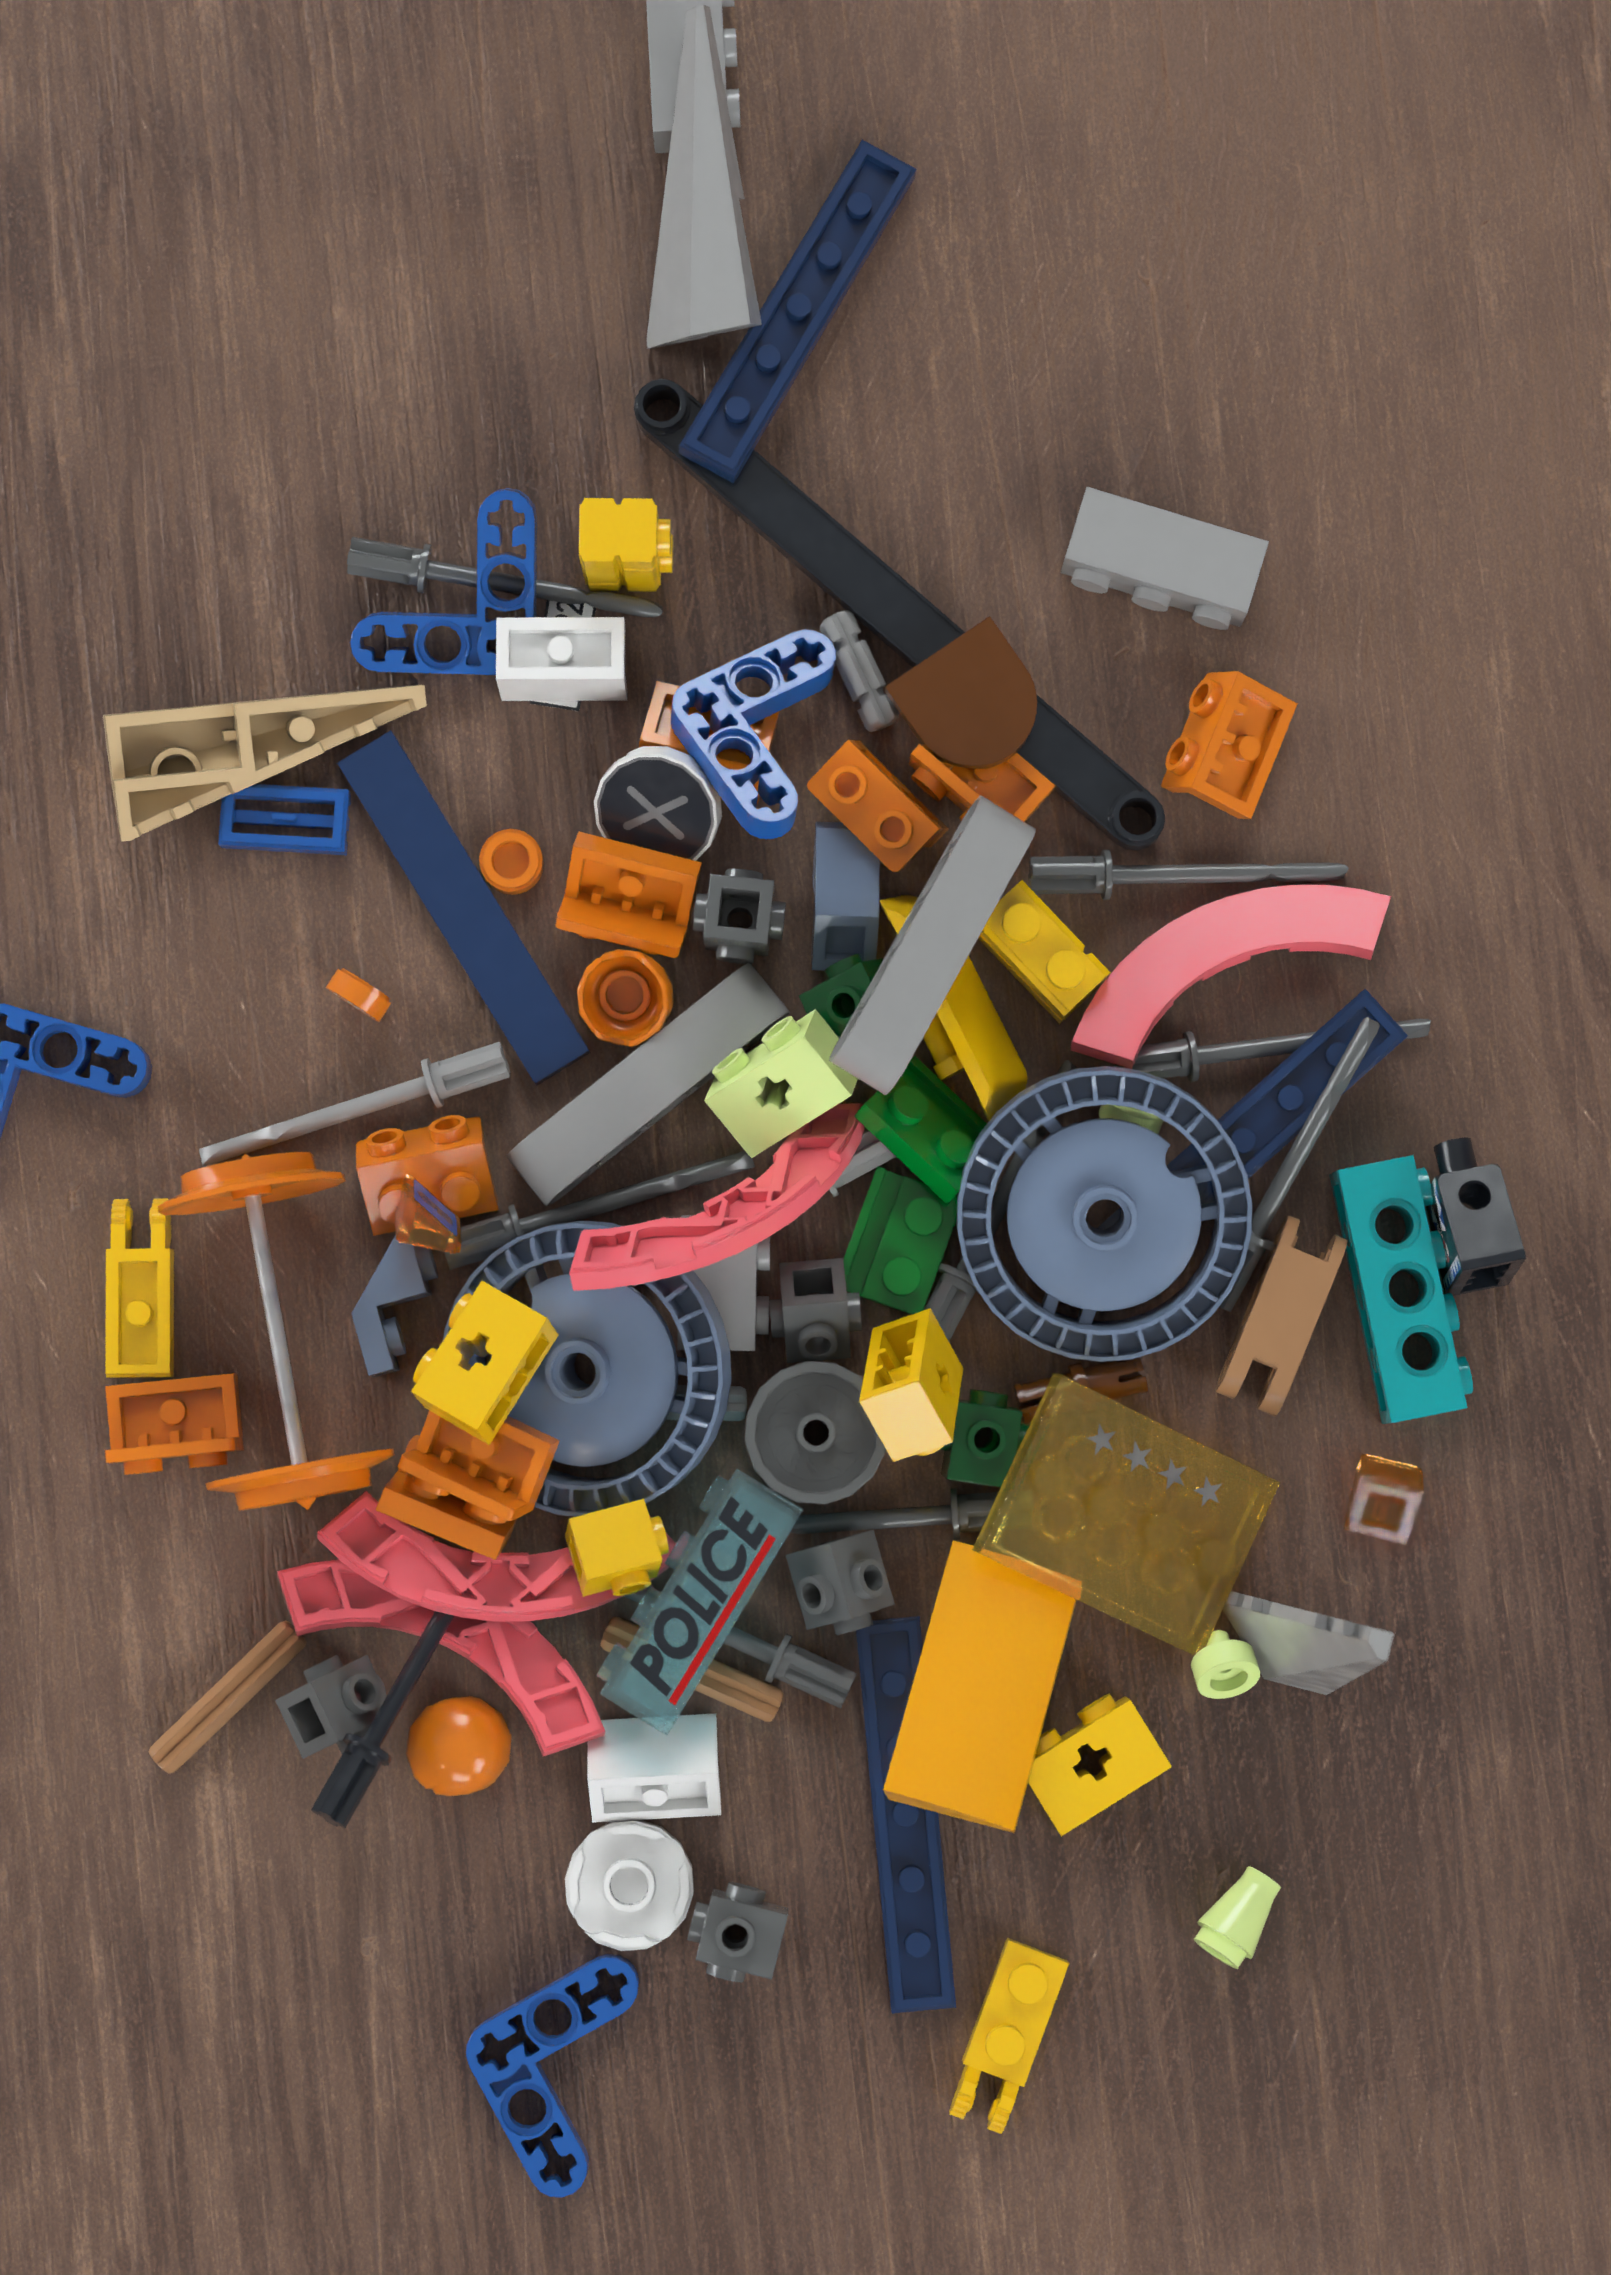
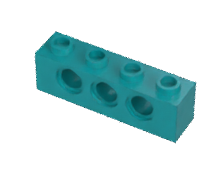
M1414 1155L1333 1172L1329 1177L1343 1238L1348 1240L1345 1253L1381 1423H1396L1468 1408L1465 1395L1473 1393L1472 1375L1466 1357L1456 1356L1452 1332L1459 1331V1315L1452 1293L1443 1294L1438 1269L1446 1267V1255L1439 1231L1429 1230L1425 1206L1432 1205L1433 1196L1426 1169H1416ZM1382 1209L1394 1210L1404 1219L1406 1226L1405 1235L1398 1244L1385 1242L1377 1234L1375 1221ZM1397 1271L1409 1273L1418 1283L1419 1295L1415 1303L1410 1307L1397 1304L1390 1296L1389 1282ZM1411 1334L1423 1336L1431 1345L1432 1358L1428 1366L1423 1370L1411 1368L1403 1358L1402 1347L1406 1338Z

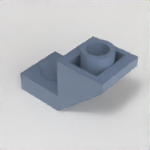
M816 822L812 872L814 893L811 947L812 970L825 971L826 968L855 954H859L862 961L876 959L879 926L880 860L842 822Z
M410 1230L396 1233L351 1313L367 1372L372 1377H379L399 1371L400 1368L396 1356L406 1354L403 1335L396 1316L386 1319L383 1309L432 1295L428 1280L438 1278V1271L429 1242L418 1243L416 1235Z

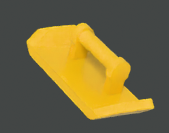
M903 895L879 900L897 934L918 897ZM968 955L923 1039L936 1063L933 1068L938 1078L943 1081L965 1070L976 1091L983 1111L990 1121L999 1109L1019 1092L1026 1089L1028 1076Z

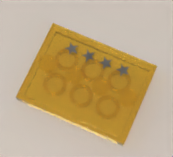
M1053 1373L972 1550L1195 1656L1201 1649L1206 1647L1280 1482L1070 1378Z

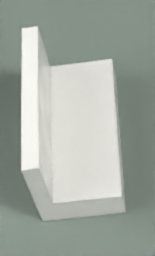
M624 617L497 618L496 682L501 700L627 701Z
M716 1713L601 1720L606 1731L605 1735L588 1741L587 1780L592 1823L721 1815Z

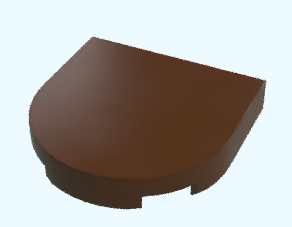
M990 616L885 686L884 690L922 746L939 761L962 768L987 769L1010 759L1025 744L1033 728L1037 713V694L1031 675Z

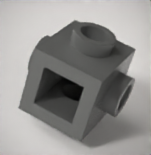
M727 869L725 875L710 874L708 894L697 893L693 931L704 932L705 950L716 951L717 960L737 964L754 963L755 955L768 956L770 939L782 940L786 902L774 901V880L763 879V874L747 869ZM736 912H745L751 916L753 922L749 929L729 927L728 920L730 916Z
M843 1258L779 1263L782 1299H770L769 1307L772 1338L785 1337L787 1363L851 1358L850 1332L862 1331L859 1292L847 1293Z
M874 1530L828 1541L786 1555L807 1630L833 1624L836 1635L848 1633L873 1625L871 1612L895 1605Z
M335 1655L303 1671L308 1683L275 1700L303 1759L337 1743L341 1754H343L347 1747L343 1739L347 1733L364 1737L387 1697L385 1686L381 1678L376 1674L368 1655L344 1666L339 1656Z
M728 1882L726 1892L713 1888L710 1903L696 1902L687 1940L699 1943L695 1960L708 1963L706 1973L720 1979L744 1982L745 1974L747 1973L772 1980L788 1918V1907L764 1902L766 1891L753 1886ZM738 1924L743 1926L748 1934L742 1939L734 1940L729 1938L724 1930L729 1925Z

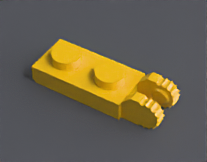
M168 1198L153 1199L152 1207L149 1211L151 1248L130 1249L133 1210L129 1199L113 1200L111 1209V1249H106V1378L174 1377V1249L170 1248L171 1215L158 1213L157 1207L167 1201Z
M1007 1938L962 2058L965 2067L950 2106V2115L964 2119L966 2113L972 2108L981 2071L1003 2079L998 2095L993 2100L987 2117L989 2121L987 2129L1002 2134L1014 2106L1019 2086H1025L1069 1966L1067 1960Z

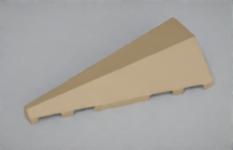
M425 685L103 715L110 778L120 840L131 841L148 831L182 818L203 806L239 792L316 757L335 746L377 729V727L412 711L426 707Z

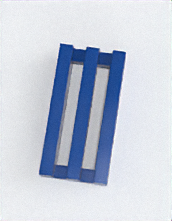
M254 784L239 792L221 798L218 845L221 848L347 855L348 843L346 840L347 831H349L350 818L348 817L349 806H351V792L349 789ZM236 799L328 804L335 805L334 815L236 810L235 801ZM234 824L329 829L333 830L332 838L236 833L233 832Z

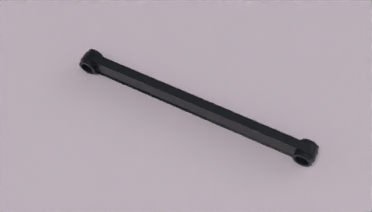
M653 380L640 389L635 397L634 413L637 425L644 435L841 606L851 611L856 619L909 665L915 667L965 633L755 450L751 453L734 484L679 454V445L703 405L683 387L671 380ZM667 399L676 403L680 409L672 419L660 422L651 419L646 414L649 405L656 400ZM1037 695V713L1033 728L1025 744L1017 753L1055 785L1054 790L1117 845L1124 849L1135 851L1151 846L1157 841L1165 823L1163 806L1157 798ZM1127 807H1140L1150 815L1152 829L1141 835L1131 834L1122 827L1119 813Z

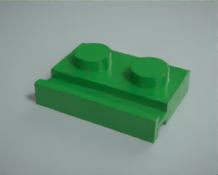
M915 1055L911 1058L902 1076L887 1095L877 1091L854 1115L862 1125L946 1204L958 1194L964 1165L967 1162L976 1138L987 1125L982 1118Z
M878 1166L843 1259L846 1291L850 1293L859 1292V1296L909 1315L923 1311L957 1219V1195L946 1204L925 1183L898 1175Z

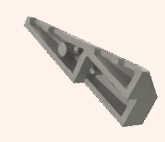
M706 5L696 6L686 11L646 338L647 349L762 325L739 201L744 199L711 11L710 7Z
M1223 1589L1220 1606L1240 1640L1252 1646L1260 1673L1265 1680L1328 1695L1383 1664L1388 1659L1394 1633Z

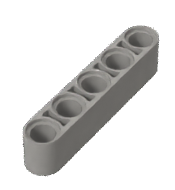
M982 795L974 801L956 829L831 1053L829 1062L884 1095H887L892 1090L913 1057L1035 835V828Z
M750 963L745 964L524 1138L507 1154V1159L546 1207L550 1206L713 1078V1068L733 1051L742 1048L744 1052L762 1039L771 1027L786 1018L790 1011L754 966Z

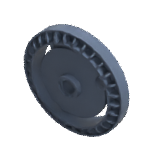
M1110 1066L1079 1068L1047 1077L1019 1092L999 1109L976 1138L963 1168L960 1189L957 1194V1230L963 1260L975 1288L991 1311L1016 1334L1042 1349L1068 1358L1097 1362L1129 1360L1161 1351L1189 1336L1208 1320L1231 1292L1245 1262L1252 1231V1199L1247 1173L1234 1143L1216 1117L1195 1097L1163 1078L1139 1070ZM1117 1105L1132 1107L1153 1114L1177 1128L1193 1143L1202 1156L1205 1165L1170 1171L1165 1163V1155L1171 1144L1159 1134L1133 1122L1112 1118H1097L1076 1122L1063 1127L1055 1117L1061 1113L1085 1106ZM1043 1124L1050 1132V1135L1032 1150L1023 1139ZM1014 1151L1023 1162L1015 1175L1008 1197V1233L1013 1250L1022 1268L1046 1292L1042 1304L1030 1297L1016 1284L1002 1264L993 1242L991 1204L997 1180L1007 1159ZM1212 1181L1215 1201L1201 1204L1196 1183ZM1101 1199H1110L1121 1206V1215L1118 1221L1106 1229H1097L1086 1221L1089 1207ZM1215 1219L1210 1244L1199 1268L1185 1286L1170 1299L1146 1313L1123 1320L1093 1321L1096 1311H1114L1134 1307L1152 1299L1168 1288L1182 1273L1193 1255L1200 1234L1201 1221ZM1061 1301L1080 1308L1077 1319L1055 1312L1058 1302Z
M576 1221L550 1225L516 1237L493 1252L470 1275L455 1299L450 1312L451 1315L454 1307L465 1294L470 1293L473 1295L481 1281L508 1294L524 1276L526 1277L532 1293L531 1309L547 1317L559 1336L508 1416L560 1440L553 1461L573 1466H598L618 1461L631 1455L648 1443L664 1424L670 1412L681 1414L676 1428L663 1448L645 1465L633 1472L622 1476L598 1479L577 1477L549 1468L534 1507L557 1515L577 1517L644 1499L645 1503H648L675 1487L701 1462L716 1439L728 1405L731 1385L730 1347L723 1319L709 1290L694 1271L644 1283L657 1294L671 1313L681 1334L687 1358L677 1357L672 1335L661 1314L635 1288L623 1286L610 1289L573 1291L569 1273L581 1231L621 1227L614 1223ZM558 1259L563 1275L548 1279L543 1264ZM449 1318L444 1329L443 1340L451 1329L448 1325ZM579 1353L588 1356L595 1365L596 1375L591 1385L580 1380L575 1372V1359ZM474 1354L470 1358L469 1364L471 1366L475 1363L485 1365V1357ZM678 1374L688 1376L685 1397L676 1396Z

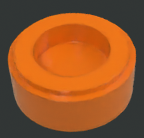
M505 829L494 833L485 841L480 851L479 865L485 880L493 889L503 894L517 895L530 890L537 884L543 873L544 859L538 843L532 836L521 830Z
M344 968L341 970L337 969L326 986L330 992L377 1022H380L391 1005L388 996Z

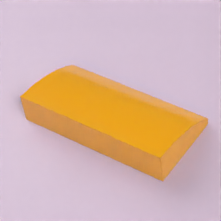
M952 1541L883 1789L888 1800L1015 1833L1081 1586L1079 1580L1005 1554Z

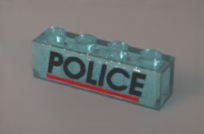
M738 1469L735 1470L729 1481L720 1475L717 1476L699 1506V1509L709 1514L696 1536L687 1531L683 1532L665 1562L667 1566L674 1569V1572L662 1592L652 1586L648 1589L631 1618L633 1622L640 1625L636 1635L628 1648L616 1643L596 1675L606 1682L600 1695L665 1735L670 1733L803 1513L801 1507Z

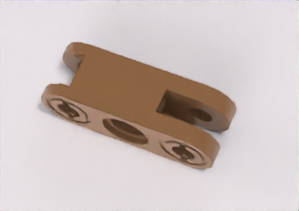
M1288 1214L1284 1218L1273 1241L1277 1246L1274 1251H1269L1220 1372L1215 1392L1234 1399L1245 1380L1252 1361L1267 1365L1271 1368L1260 1393L1257 1409L1272 1416H1276L1279 1413L1289 1393L1340 1267L1348 1242L1346 1238L1335 1234L1325 1252H1321L1319 1258L1295 1249L1294 1247L1298 1239L1296 1234L1300 1220Z

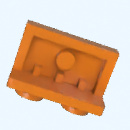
M920 744L910 754L909 765L916 770L911 776L912 780L936 801H940L944 796L950 799L964 811L959 817L960 821H962L974 801L982 795L1026 822L1055 788L1051 781L1018 753L1005 762L987 769L962 768L939 761Z
M579 831L573 844L565 895L557 913L555 926L558 929L576 933L587 939H600L632 947L646 954L677 958L691 921L702 862Z
M460 1115L445 1116L433 1121L427 1127L402 1131L397 1128L382 1129L372 1133L367 1139L356 1143V1170L373 1236L440 1222L415 1199L414 1180L420 1183L450 1210L456 1219L499 1210L496 1189L484 1143L482 1121L478 1116L465 1118Z
M235 1373L105 1386L111 1448L110 1450H105L106 1463H123L124 1475L163 1471V1459L188 1456L189 1468L228 1465L227 1452L244 1451L238 1376Z
M429 1410L415 1449L402 1454L397 1467L415 1476L413 1482L419 1488L436 1495L448 1496L452 1494L471 1503L470 1510L475 1515L491 1522L505 1523L533 1511L560 1440L507 1416L494 1439L488 1445Z

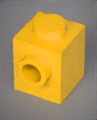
M644 1499L569 1518L565 1539L583 1597L612 1589L614 1596H624L649 1587L651 1585L650 1579L658 1576L663 1560L661 1555L669 1553V1545L663 1522L660 1516L650 1518Z

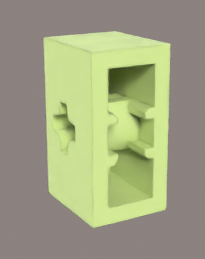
M815 1009L797 1021L792 1016L782 1019L762 1037L763 1043L748 1053H745L742 1048L733 1051L713 1068L712 1073L715 1077L704 1101L747 1154L753 1158L852 1096L858 1078L829 1062L831 1053L839 1038Z

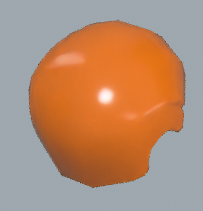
M617 949L605 952L586 967L577 987L579 1015L599 1040L621 1046H637L664 1028L673 1009V985L665 969L655 959L640 951Z
M473 1696L448 1698L425 1707L409 1727L406 1757L414 1778L425 1789H431L435 1794L444 1796L468 1795L487 1788L502 1773L510 1761L512 1736L502 1713L484 1700Z

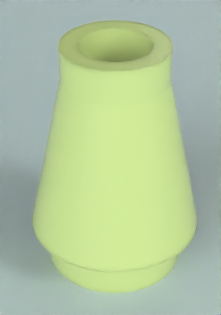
M1248 1866L1241 1878L1197 1921L1201 1929L1194 1938V1941L1215 1958L1238 1969L1245 1957L1253 1958L1273 1900L1281 1887L1264 1873Z

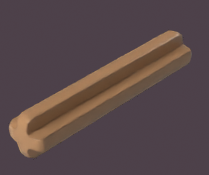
M613 1617L609 1621L600 1645L603 1650L630 1662L641 1645L651 1644L659 1649L654 1640L653 1632L620 1617ZM665 1638L666 1641L673 1647L682 1646L674 1641ZM659 1649L664 1660V1665L659 1675L679 1683L698 1652L694 1651L691 1656L680 1660L672 1659ZM647 1656L643 1661L649 1667L652 1664L651 1656ZM707 1656L704 1657L687 1687L765 1722H771L775 1718L783 1700V1692L780 1688Z
M279 1622L150 1747L149 1754L153 1761L168 1774L177 1771L306 1646L307 1642L304 1636H297L294 1626L290 1622Z

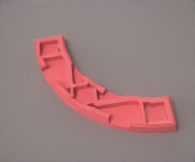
M1286 885L1243 892L1198 907L1171 921L1152 934L1118 964L1100 986L1084 1012L1073 1037L1071 1051L1132 1069L1142 1045L1154 1026L1167 1010L1173 1006L1175 999L1199 980L1204 981L1226 968L1250 960L1252 955L1272 950L1288 949L1289 952L1322 951L1347 954L1371 960L1391 896L1358 888L1332 885Z
M838 1104L791 1133L772 1155L774 1163L764 1174L756 1180L748 1177L726 1192L704 1202V1211L689 1218L663 1217L634 1225L581 1231L569 1273L573 1291L610 1289L674 1277L709 1266L740 1253L781 1230L813 1206L835 1184L851 1162L865 1130V1126L854 1115L864 1104Z
M367 1491L317 1532V1539L341 1562L367 1581L398 1598L429 1610L462 1618L495 1622L535 1621L575 1614L623 1597L614 1596L612 1589L583 1597L568 1547L530 1555L528 1552L500 1553L498 1558L494 1560L474 1551L451 1547L435 1541L434 1537L421 1532L409 1524L376 1511L378 1501ZM667 1533L669 1553L661 1555L663 1560L658 1576L681 1559L684 1553Z
M339 1559L313 1562L277 1571L279 1583L297 1636L343 1627H376L421 1636L435 1612L398 1598L374 1585ZM454 1616L439 1644L467 1658L487 1673L507 1693L532 1730L543 1757L605 1735L606 1731L593 1700L576 1671L566 1659L562 1658L555 1647L538 1631V1628L531 1621L495 1622Z

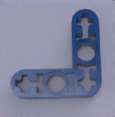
M505 488L497 490L486 497L479 508L477 517V614L372 613L362 619L352 631L350 645L352 654L357 662L366 669L377 672L496 675V650L490 649L489 640L496 639V619L502 618V616L489 619L488 607L504 612L525 608V618L536 617L537 514L531 499L520 490ZM502 500L513 501L514 511L524 513L525 523L516 525L512 531V547L525 544L526 557L512 552L498 553L493 556L488 554V543L495 546L502 545L501 524L491 523L490 512L500 510ZM500 564L514 565L524 575V590L515 599H501L490 588V573L493 568ZM378 624L385 626L386 636L406 638L409 635L406 624H416L418 629L413 645L418 661L406 660L409 647H392L386 652L385 659L376 658L375 648L365 646L363 639L372 635ZM436 626L450 627L459 635L461 649L456 658L449 661H440L432 657L428 652L426 637L428 632Z
M802 629L783 636L686 682L676 690L673 696L670 725L674 734L690 756L698 763L711 785L740 825L749 834L760 839L782 837L791 830L796 817L798 794L792 782L750 725L820 692L829 685L833 677L836 649L829 638L815 630ZM801 656L805 660V662L795 665L796 657ZM817 660V667L814 668L807 663ZM787 674L786 682L783 679V675ZM757 677L764 680L771 690L764 696L749 697L740 692L736 684L744 678ZM695 706L701 713L711 710L710 726L701 714L693 713L688 715L689 708ZM711 728L714 734L709 737V730ZM738 749L749 756L751 763L743 769L732 770L723 767L718 762L716 756L723 750ZM759 780L757 791L753 785ZM758 794L769 806L779 803V812L773 813L768 807H762L757 810Z
M0 1003V1021L2 1016H8L6 1026L12 1030L31 1036V1024H40L30 1040L28 1061L20 1059L25 1053L26 1047L10 1041L0 1042V1139L22 1070L114 1097L124 1098L137 1095L146 1088L152 1074L150 1057L136 1043L126 1038ZM58 1033L72 1035L78 1047L74 1061L63 1068L51 1067L45 1061L43 1054L44 1045L47 1040ZM93 1040L101 1042L94 1053L112 1060H119L123 1051H129L128 1061L137 1066V1072L134 1077L123 1076L119 1085H113L114 1075L103 1068L90 1065V1077H81L91 1060V1042Z
M619 1954L598 1956L488 2018L474 2029L467 2042L466 2058L472 2073L532 2183L540 2192L549 2197L562 2198L577 2191L587 2176L589 2157L585 2145L539 2061L623 2014L633 2005L639 1991V1976L634 1965ZM606 1968L612 1976L622 1972L627 1979L620 1989L622 1999L613 2002L608 1994L589 2002L588 2008L596 2015L585 2020L580 2000L567 1987L578 1982L580 1993L583 1995L595 1988L599 1983V1970ZM558 1999L564 2002L570 2009L572 2021L570 2027L564 2033L548 2035L542 2032L536 2025L534 2018L535 2010L545 2000ZM519 2014L522 2015L526 2034L539 2048L528 2052L524 2039L508 2050L506 2054L508 2064L500 2066L495 2058L484 2062L480 2057L481 2051L486 2046L484 2035L492 2033L498 2041L504 2040L516 2033L519 2028L511 2021V2018ZM531 2089L538 2092L544 2098L546 2114L541 2121L533 2125H523L511 2116L509 2102L517 2091ZM553 2123H558L562 2132L552 2134L550 2139L557 2153L561 2157L571 2153L576 2159L569 2170L571 2179L563 2181L557 2173L547 2177L542 2169L545 2168L549 2161V2155L541 2141L532 2150L529 2149L525 2140H530L544 2134Z

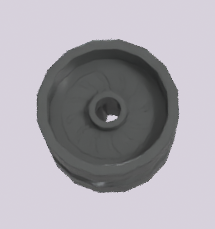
M806 1361L780 1370L759 1388L747 1412L745 1444L753 1468L772 1490L796 1502L828 1504L853 1495L874 1476L886 1452V1448L859 1402L863 1378L860 1375L836 1363ZM813 1420H820L829 1430L827 1440L819 1446L811 1445L803 1436L804 1428Z

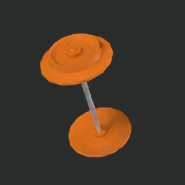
M310 1152L277 1153L256 1157L244 1154L239 1160L223 1162L186 1172L181 1176L182 1194L157 1206L158 1213L163 1215H188L246 1207L292 1465L206 1483L207 1490L235 1493L239 1511L295 1501L309 1510L316 1497L372 1486L371 1467L395 1455L394 1449H383L311 1462L307 1460L262 1204L316 1193L336 1187L346 1181L345 1175L341 1172L317 1170L314 1156Z

